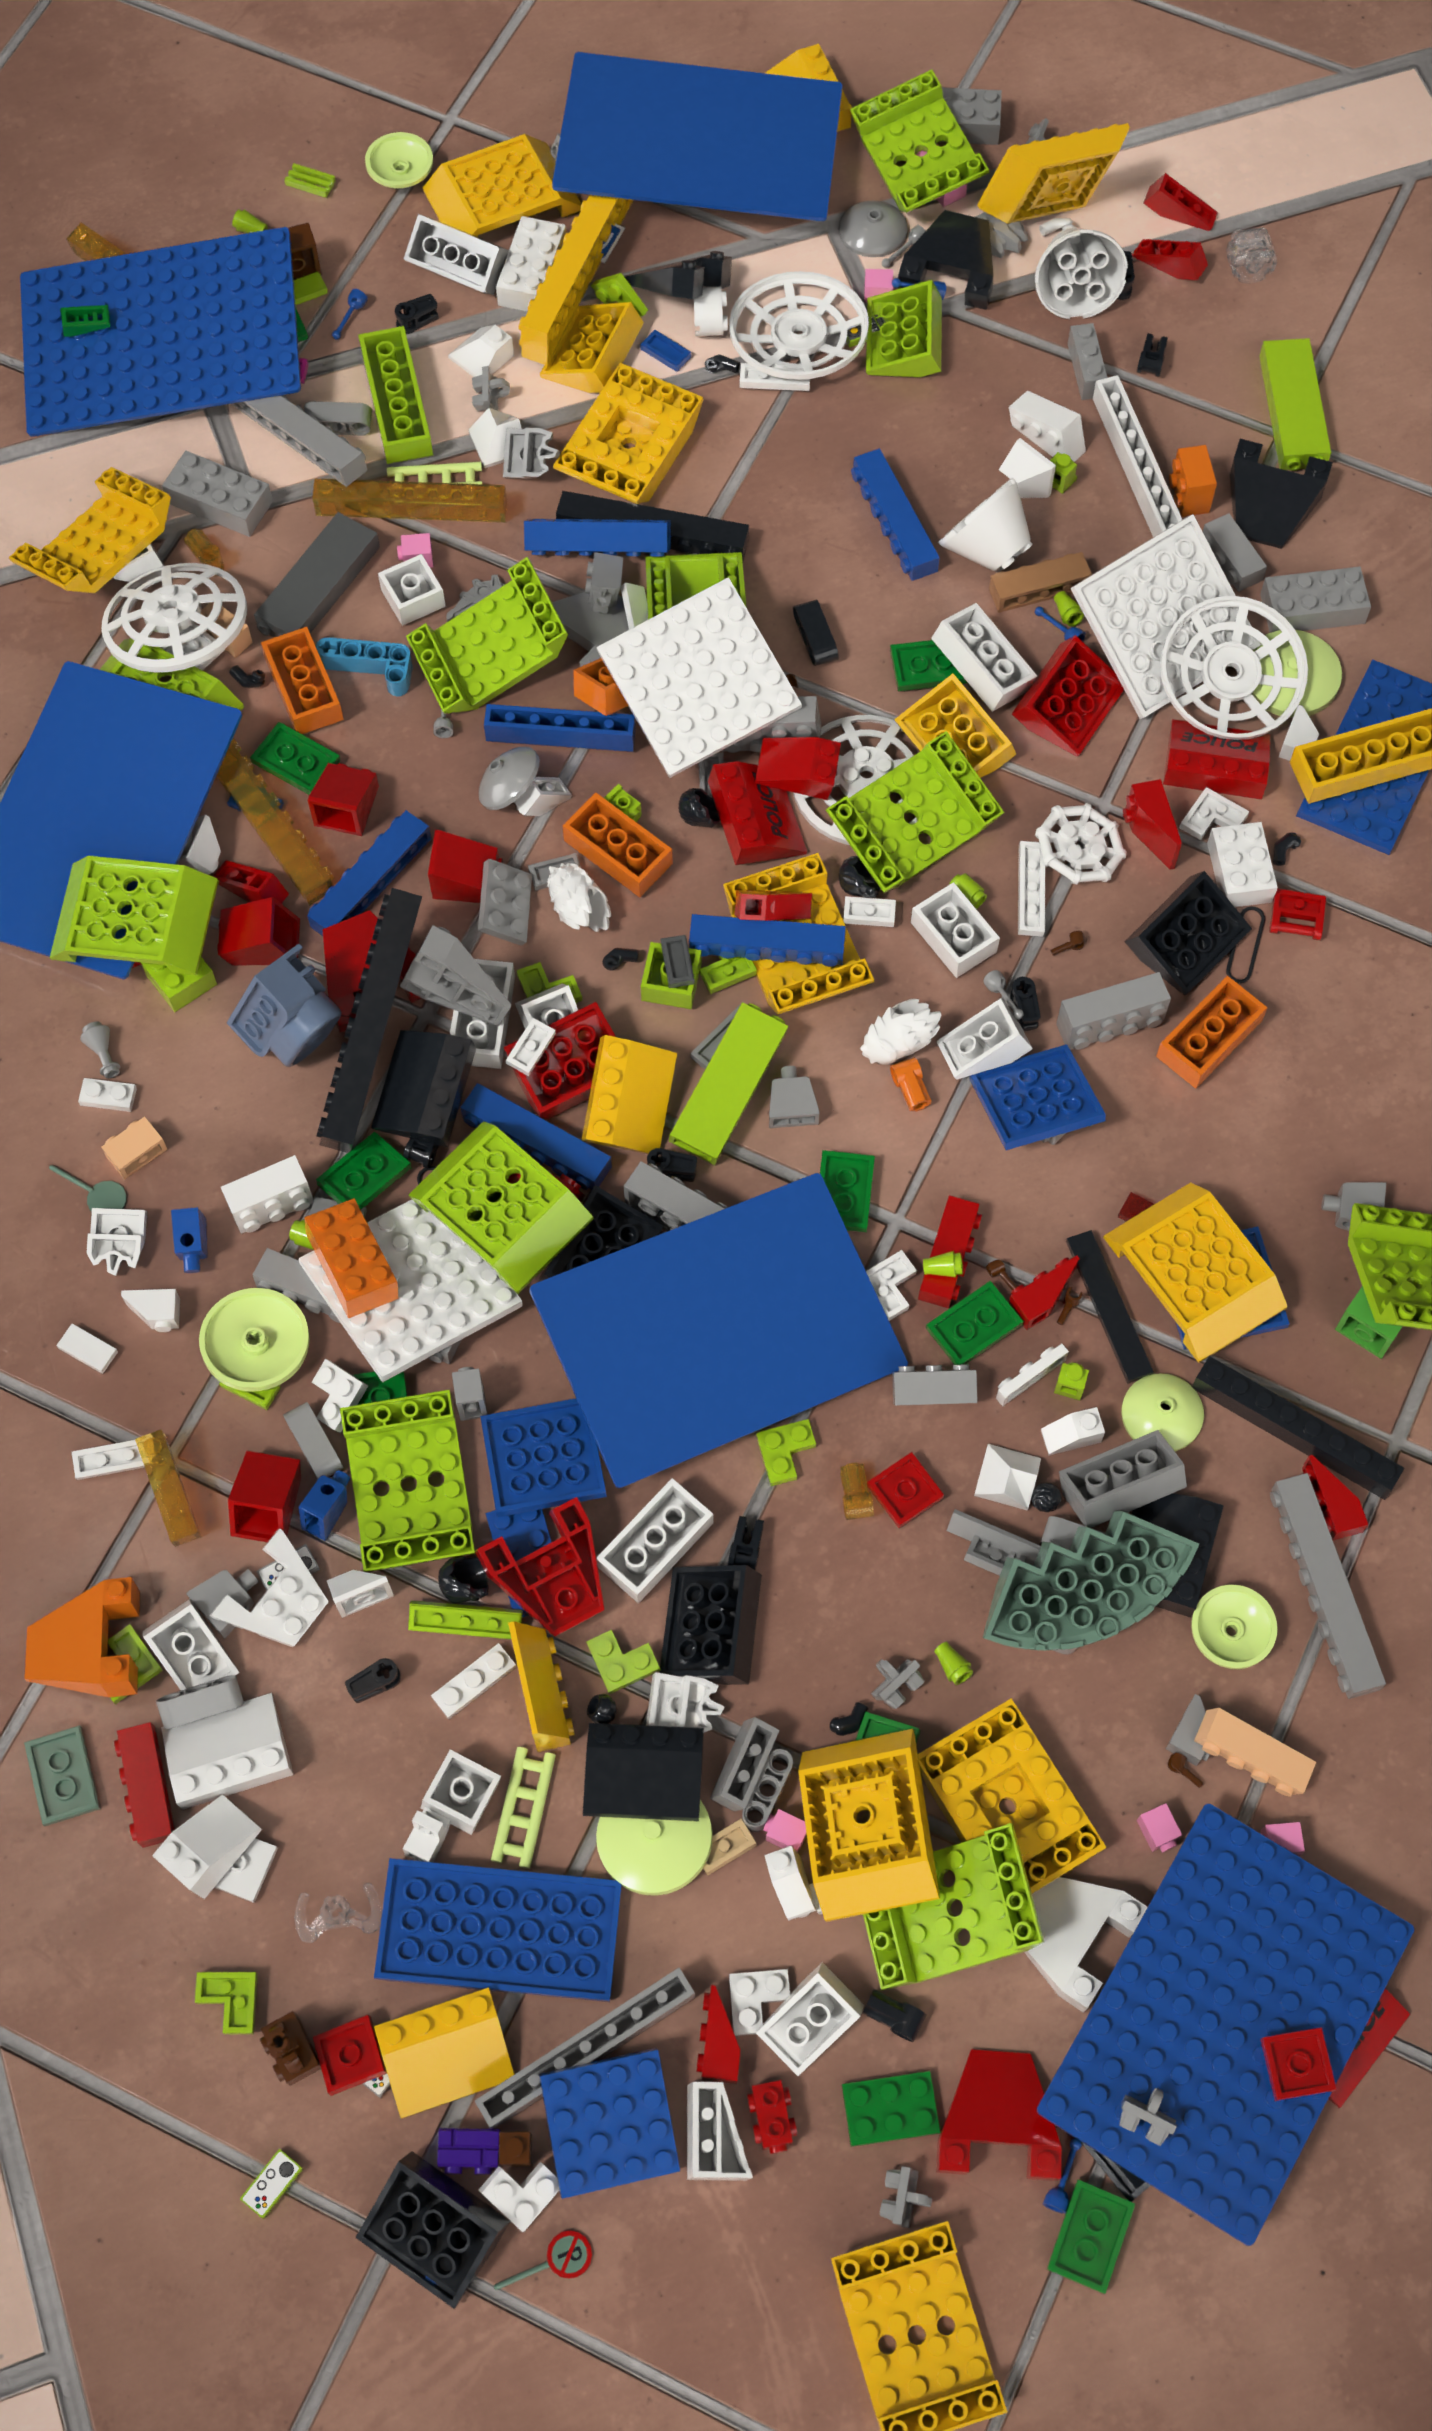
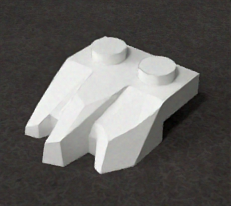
M92 1208L91 1232L88 1233L87 1255L92 1264L97 1265L103 1259H106L107 1272L115 1276L118 1274L122 1260L127 1261L128 1266L136 1268L146 1238L147 1211Z
M655 1672L652 1675L646 1725L704 1728V1733L711 1730L712 1724L706 1717L719 1716L725 1706L709 1698L710 1694L717 1691L719 1685L704 1678L688 1675L679 1677Z

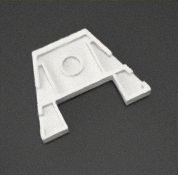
M278 1529L262 1550L280 1563L284 1570L250 1612L229 1595H226L210 1614V1617L294 1647L329 1601L283 1530Z

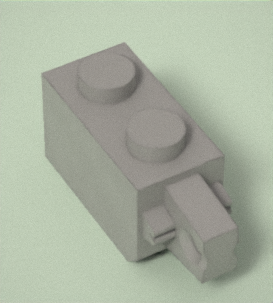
M595 552L593 562L588 561L586 576L591 577V579H586L585 593H589L588 603L592 604L593 612L607 614L609 607L617 605L618 594L621 588L623 557Z

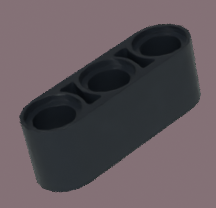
M818 600L793 606L794 618L812 664L818 666L838 660L837 646Z

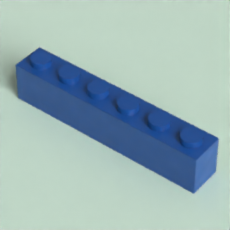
M879 448L854 457L853 468H851L853 480L860 484L864 500L869 501L873 517L878 518L880 521L881 531L885 537L888 536L893 554L898 555L900 558L903 572L908 573L911 581L938 572L940 557L881 449Z
M527 519L524 521L525 551H532V555H546V551H555V555H570V551H579L581 556L593 555V551L602 552V554L615 556L617 552H626V556H641V552H650V556L660 557L664 556V552L671 550V520Z
M487 704L484 720L486 741L630 752L634 750L636 727L633 714L613 713L605 716L600 712Z
M407 810L401 816H397L392 821L389 829L376 838L373 846L359 856L358 862L343 873L341 880L326 891L325 897L318 904L316 903L310 908L307 915L310 928L323 936L322 929L363 913L431 840L429 826Z
M692 914L689 948L701 950V957L717 955L727 959L743 957L752 961L768 959L778 963L793 961L803 965L819 963L833 967L843 965L846 926L774 920H740L736 917Z
M479 1083L476 1084L460 1107L462 1118L466 1124L473 1128L479 1126L483 1121L495 1125L540 1165H543V1163L548 1165L559 1176L562 1174L566 1175L579 1184L582 1189H592L595 1185L599 1187L612 1168L611 1156Z

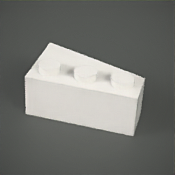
M1026 391L1009 406L1012 426L1052 457L1059 452L1069 455L1073 462H1075L1086 452L1080 414L1030 391Z
M692 2082L687 2085V2180H749L753 2178L723 2082Z

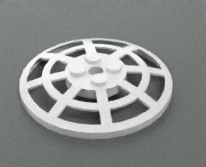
M804 271L775 274L751 285L736 300L729 320L730 338L733 346L749 365L768 375L794 380L826 376L848 365L863 349L869 328L868 313L865 305L849 286L830 276ZM793 284H811L827 288L829 291L823 300L810 296H795ZM784 285V298L772 301L763 308L752 301L759 294ZM837 294L844 297L853 306L858 317L845 321L842 314L831 305ZM797 304H809L817 308L814 312L807 309H797ZM785 305L788 307V311L781 313L776 318L769 314L779 307ZM745 307L756 315L751 324L750 334L736 332L739 316ZM827 311L838 324L826 327V323L822 318L823 314ZM762 320L771 325V335H757L758 327ZM861 325V337L856 348L853 351L844 350L847 330ZM802 331L803 334H795L794 332ZM840 332V339L836 347L825 344L827 335ZM739 342L752 343L757 353L765 361L760 363L750 357L742 349ZM760 343H773L778 351L770 356L761 347ZM818 350L828 354L822 359L810 362L809 355L814 354ZM789 355L799 357L801 364L787 363L780 360ZM836 356L844 358L826 368L813 370L814 367L823 365ZM777 365L788 369H803L804 372L783 371L771 367Z
M199 563L167 565L138 576L116 593L104 612L102 635L110 653L119 662L128 667L147 672L183 670L213 658L234 641L246 620L247 601L238 581L220 568ZM180 571H201V572H203V573H201V574H196V573H188V572H180ZM218 575L228 580L235 588L236 594L220 593L217 585L209 578ZM173 578L192 579L185 585L172 584ZM162 581V587L152 593L143 591L151 585ZM201 583H204L213 594L198 595L194 589ZM124 597H128L123 605L121 617L109 623L110 616L115 607ZM135 598L144 601L141 609L128 613ZM214 602L210 615L208 617L202 615L201 603ZM222 602H237L235 616L227 629L215 623L221 612ZM143 617L146 626L138 633L131 627L129 622ZM194 622L200 624L192 631L180 635L181 630L188 628ZM123 626L127 635L135 640L128 653L114 643L109 632ZM207 630L219 636L204 648L184 655L182 643L197 638ZM153 631L170 634V638L160 639L150 638L149 636ZM143 645L153 647L172 646L174 658L146 659L137 657Z
M1216 597L1193 606L1173 625L1165 639L1161 653L1160 669L1162 682L1173 707L1195 728L1223 739H1251L1275 730L1298 707L1307 684V657L1302 641L1295 629L1275 609L1247 597ZM1220 607L1238 608L1235 622H1220L1206 627L1200 615L1204 611ZM1248 610L1269 619L1282 633L1270 641L1257 629L1245 625ZM1192 620L1198 633L1190 640L1183 655L1170 651L1176 634L1185 623ZM1219 631H1233L1231 642H1224L1218 645L1211 635ZM1243 633L1256 639L1262 644V647L1254 652L1246 645L1241 644ZM1201 640L1209 650L1204 661L1190 658L1194 647ZM1287 641L1292 646L1296 657L1297 679L1282 677V663L1276 649ZM1268 654L1273 663L1274 676L1262 674L1259 660ZM1167 661L1181 665V680L1187 694L1178 699L1174 696L1168 681ZM1228 666L1234 667L1237 670V676L1231 677L1227 675L1225 668ZM1188 668L1201 672L1204 684L1194 690L1189 681ZM1258 684L1272 686V690L1266 700L1259 704L1252 695ZM1280 687L1296 689L1288 708L1278 719L1274 720L1267 713L1266 709L1276 699ZM1210 692L1215 697L1221 699L1219 711L1207 706L1199 698ZM1243 699L1251 709V711L1245 713L1229 714L1231 701ZM1193 702L1203 712L1218 718L1217 730L1198 722L1183 707ZM1257 716L1266 725V727L1249 733H1227L1228 721H1243Z
M854 715L840 718L821 727L822 735L833 728L842 726L845 733L832 741L842 743L845 740H849L852 750L848 751L844 756L839 755L837 776H835L834 787L839 786L840 790L848 798L913 757L909 748L899 739L895 738L900 730L903 732V730L895 720L887 717ZM874 722L890 727L886 733L877 730H855L852 723ZM872 736L881 738L876 747L862 746L858 737ZM890 743H892L903 752L906 758L893 760L885 751ZM870 771L873 776L871 778H863L860 773ZM793 792L795 802L801 814L811 826L834 841L850 845L835 823L832 826L825 823L808 806L805 799L811 796ZM831 795L828 800H824L829 807L837 802ZM902 798L896 804L901 803ZM916 817L909 824H915Z

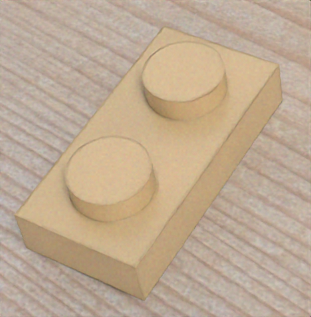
M742 1819L712 1836L711 1852L703 1867L707 1876L757 1846L756 1841Z

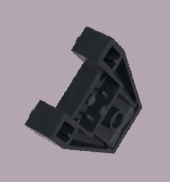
M944 210L904 254L898 279L906 283H922L925 280L927 270L969 279L965 290V305L987 310L993 291L994 277L989 220Z
M711 251L709 255L637 271L624 277L633 287L674 297L695 299L702 296L703 286L721 287V289L730 286L732 257L724 256V252Z
M1240 438L1229 474L1234 521L1249 541L1282 549L1322 499L1333 462L1309 456L1304 475L1258 463L1263 444Z

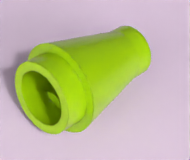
M238 209L233 217L232 227L236 228L238 232L252 233L268 229L267 224L245 209L243 211Z
M1060 591L1054 596L1062 622L1070 627L1078 625L1084 618V613L1079 604L1065 591Z
M951 1251L923 1259L924 1275L956 1277V1275L963 1274L961 1253Z
M948 1642L940 1644L934 1650L948 1681H953L955 1685H960L973 1674L971 1663L953 1649Z

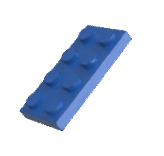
M542 1509L497 1517L496 1510L485 1513L492 1539L495 1540L502 1536L515 1561L551 1543ZM509 1597L512 1609L523 1610L522 1618L530 1616L521 1606H519L511 1597Z

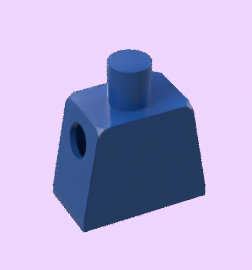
M198 1207L171 1210L175 1254L184 1263V1273L200 1272V1259H206L208 1256L206 1217Z
M337 1470L332 1478L325 1475L319 1477L299 1505L302 1530L324 1541L327 1540L347 1504L346 1486L350 1481V1477L346 1473Z

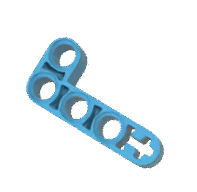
M329 637L322 638L317 642L316 648L325 669L384 674L387 689L391 695L398 697L408 692L413 666L410 650L406 645Z

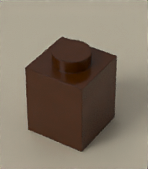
M499 2132V2165L501 2167L532 2166V2134L530 2132Z

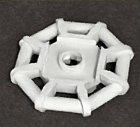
M1088 803L1081 806L1068 807L1056 805L1052 807L1051 813L1041 827L1036 829L1035 836L1039 839L1045 866L1052 867L1070 879L1071 883L1075 885L1078 882H1107L1111 880L1112 873L1120 862L1126 859L1127 855L1119 835L1118 823L1116 821L1112 822L1093 809L1091 804ZM1069 816H1081L1078 821H1068L1066 818ZM1055 823L1061 827L1058 833L1051 831ZM1108 835L1113 848L1106 845L1105 837ZM1077 841L1084 843V849H1081V846L1076 845L1075 843H1077ZM1050 842L1054 843L1056 853H1053ZM1103 856L1110 859L1106 866L1099 862ZM1067 860L1069 863H1071L1070 867L1065 865L1063 862ZM1082 869H1093V871L1081 872Z

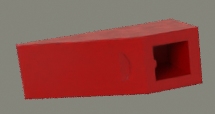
M1143 239L1132 253L1134 258L1177 279L1198 280L1208 266L1201 242Z
M736 889L735 916L740 920L763 921L810 919L812 893Z
M1078 1255L1071 1259L1068 1257L1062 1259L1052 1271L1039 1273L1033 1279L1034 1282L1027 1286L1022 1284L1011 1292L1009 1304L1024 1321L1023 1326L1026 1330L1049 1317L1077 1268L1079 1262Z
M1313 1455L1308 1456L1302 1471L1303 1474L1308 1473L1332 1540L1363 1533L1369 1524L1359 1498Z
M711 1985L710 1993H704L703 2011H708L707 2023H701L700 2041L705 2042L704 2054L698 2053L696 2072H702V2080L737 2084L740 2048L715 1985Z

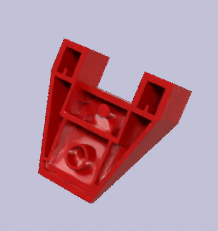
M370 910L322 929L328 997L339 1007L342 1013L336 1023L339 1032L347 1029L350 1017H356V1014L351 1013L357 992H363L362 989H358L363 969H369L370 965L365 964L370 944H376L377 942L372 940L377 919L379 918ZM409 948L400 975L401 982L416 955ZM405 990L411 1003L422 999Z
M577 1497L552 1509L549 1513L561 1538L517 1561L514 1560L502 1536L475 1551L488 1578L554 1637L605 1610L591 1525Z
M970 2050L938 2138L937 2173L967 2175L970 2169V2142L1028 2146L1027 2179L1058 2181L1061 2179L1062 2146L1055 2125L1037 2113V2106L1044 2096V2092L1031 2053Z

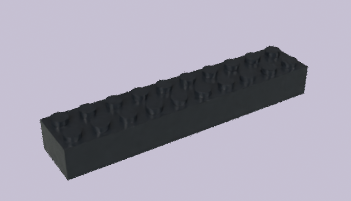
M395 888L391 889L390 895L384 894L379 916H382L383 920L377 919L372 940L377 942L376 944H370L365 962L370 967L369 969H363L358 989H362L363 992L356 993L351 1013L356 1014V1017L349 1018L344 1036L349 1041L348 1043H342L337 1061L342 1063L341 1068H335L330 1087L335 1088L334 1093L328 1092L323 1112L328 1113L327 1118L321 1117L316 1137L321 1138L319 1144L321 1146L349 1153L352 1149L422 896Z

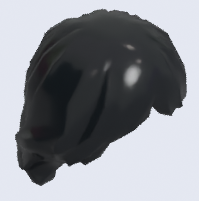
M688 789L681 795L678 809L680 817L685 823L691 826L712 828L721 821L714 799L704 792L703 789Z
M851 856L844 860L839 870V883L845 893L852 896H863L864 898L876 897L881 888L859 857Z
M453 1557L440 1568L438 1584L443 1595L451 1602L478 1601L488 1595L487 1575L478 1557Z

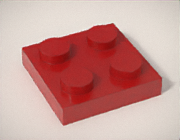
M912 1452L867 1481L868 1488L898 1528H901L944 1498L942 1491Z
M369 2015L313 2036L326 2089L330 2096L387 2074L372 2018Z
M1322 2027L1260 2039L1275 2101L1337 2090Z

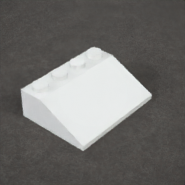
M272 1693L244 1701L243 1705L235 1709L175 1728L164 1729V1727H161L168 1771L176 1804L182 1810L215 1800L221 1795L228 1796L294 1775Z

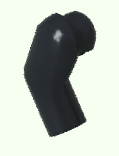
M720 354L705 361V369L709 373H716L724 369L737 373L740 367V362Z
M235 665L229 672L244 688L260 687L265 683V673L259 669L257 671L254 670L252 674H246L238 665Z
M1287 833L1275 843L1274 865H1284L1287 850L1289 848L1296 849V847L1301 845V838L1296 833Z
M614 948L603 958V966L607 970H615L625 961L638 962L639 950Z
M856 1702L850 1716L835 1717L830 1721V1730L839 1736L856 1733L860 1729L865 1712L869 1708L864 1704Z

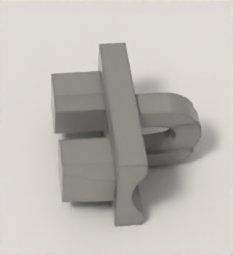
M489 366L482 367V375L472 377L474 390L476 393L482 392V394L472 396V404L475 409L482 411L491 408L498 411V398L505 397L510 393V384L505 379L491 375Z
M881 1659L877 1662L876 1667L886 1679L871 1695L876 1700L884 1701L892 1709H897L906 1699L897 1689L905 1683L911 1691H915L925 1682L917 1670L920 1665L916 1660L911 1662L909 1659H906L895 1669L887 1660Z
M1154 2088L1147 2105L1125 2094L1122 2100L1121 2127L1135 2132L1140 2119L1151 2124L1146 2134V2139L1159 2146L1162 2145L1169 2133L1173 2135L1177 2127L1175 2124L1176 2119L1158 2111L1164 2096L1163 2090Z
M902 2166L901 2170H887L885 2187L897 2189L896 2201L883 2199L880 2216L893 2221L898 2226L910 2228L913 2205L931 2207V2197L916 2193L918 2171Z

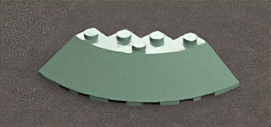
M1114 1511L1105 1534L1089 1527L1078 1526L1069 1550L1051 1542H1042L1034 1566L1016 1558L1007 1557L996 1584L982 1638L1006 1646L1043 1651L1072 1649L1105 1640L1130 1627L1135 1622H1139L1170 1594L1174 1585L1191 1564L1199 1543L1126 1512Z

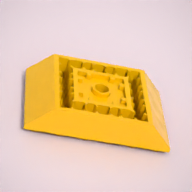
M1113 124L1107 128H1094L1087 132H1074L1068 136H1054L1048 140H1035L1029 144L1012 145L1007 149L1001 163L977 204L978 208L1009 224L1085 207L1120 151L1130 128L1129 124Z
M619 363L559 455V458H557L553 469L633 503L649 502L693 433L703 403V397L623 363ZM628 443L635 445V447H632L630 449L624 448L623 446Z
M1012 1698L918 1754L920 1772L925 1784L961 1843L985 1836L984 1831L1010 1823L1013 1824L1031 1894L1107 1848ZM1002 1800H1011L1015 1805V1812L1009 1815L1002 1813L999 1808V1803Z
M909 1729L802 1752L798 1770L813 1885L824 1920L828 1922L940 1899L914 1730ZM862 1810H869L871 1813L870 1819L863 1824L857 1823L858 1813Z

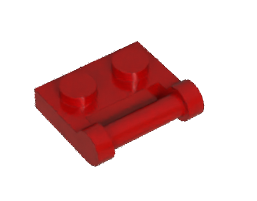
M1277 889L1273 899L1269 933L1277 934L1279 931L1312 936L1314 940H1321L1326 896ZM1280 917L1312 921L1314 926L1281 922Z

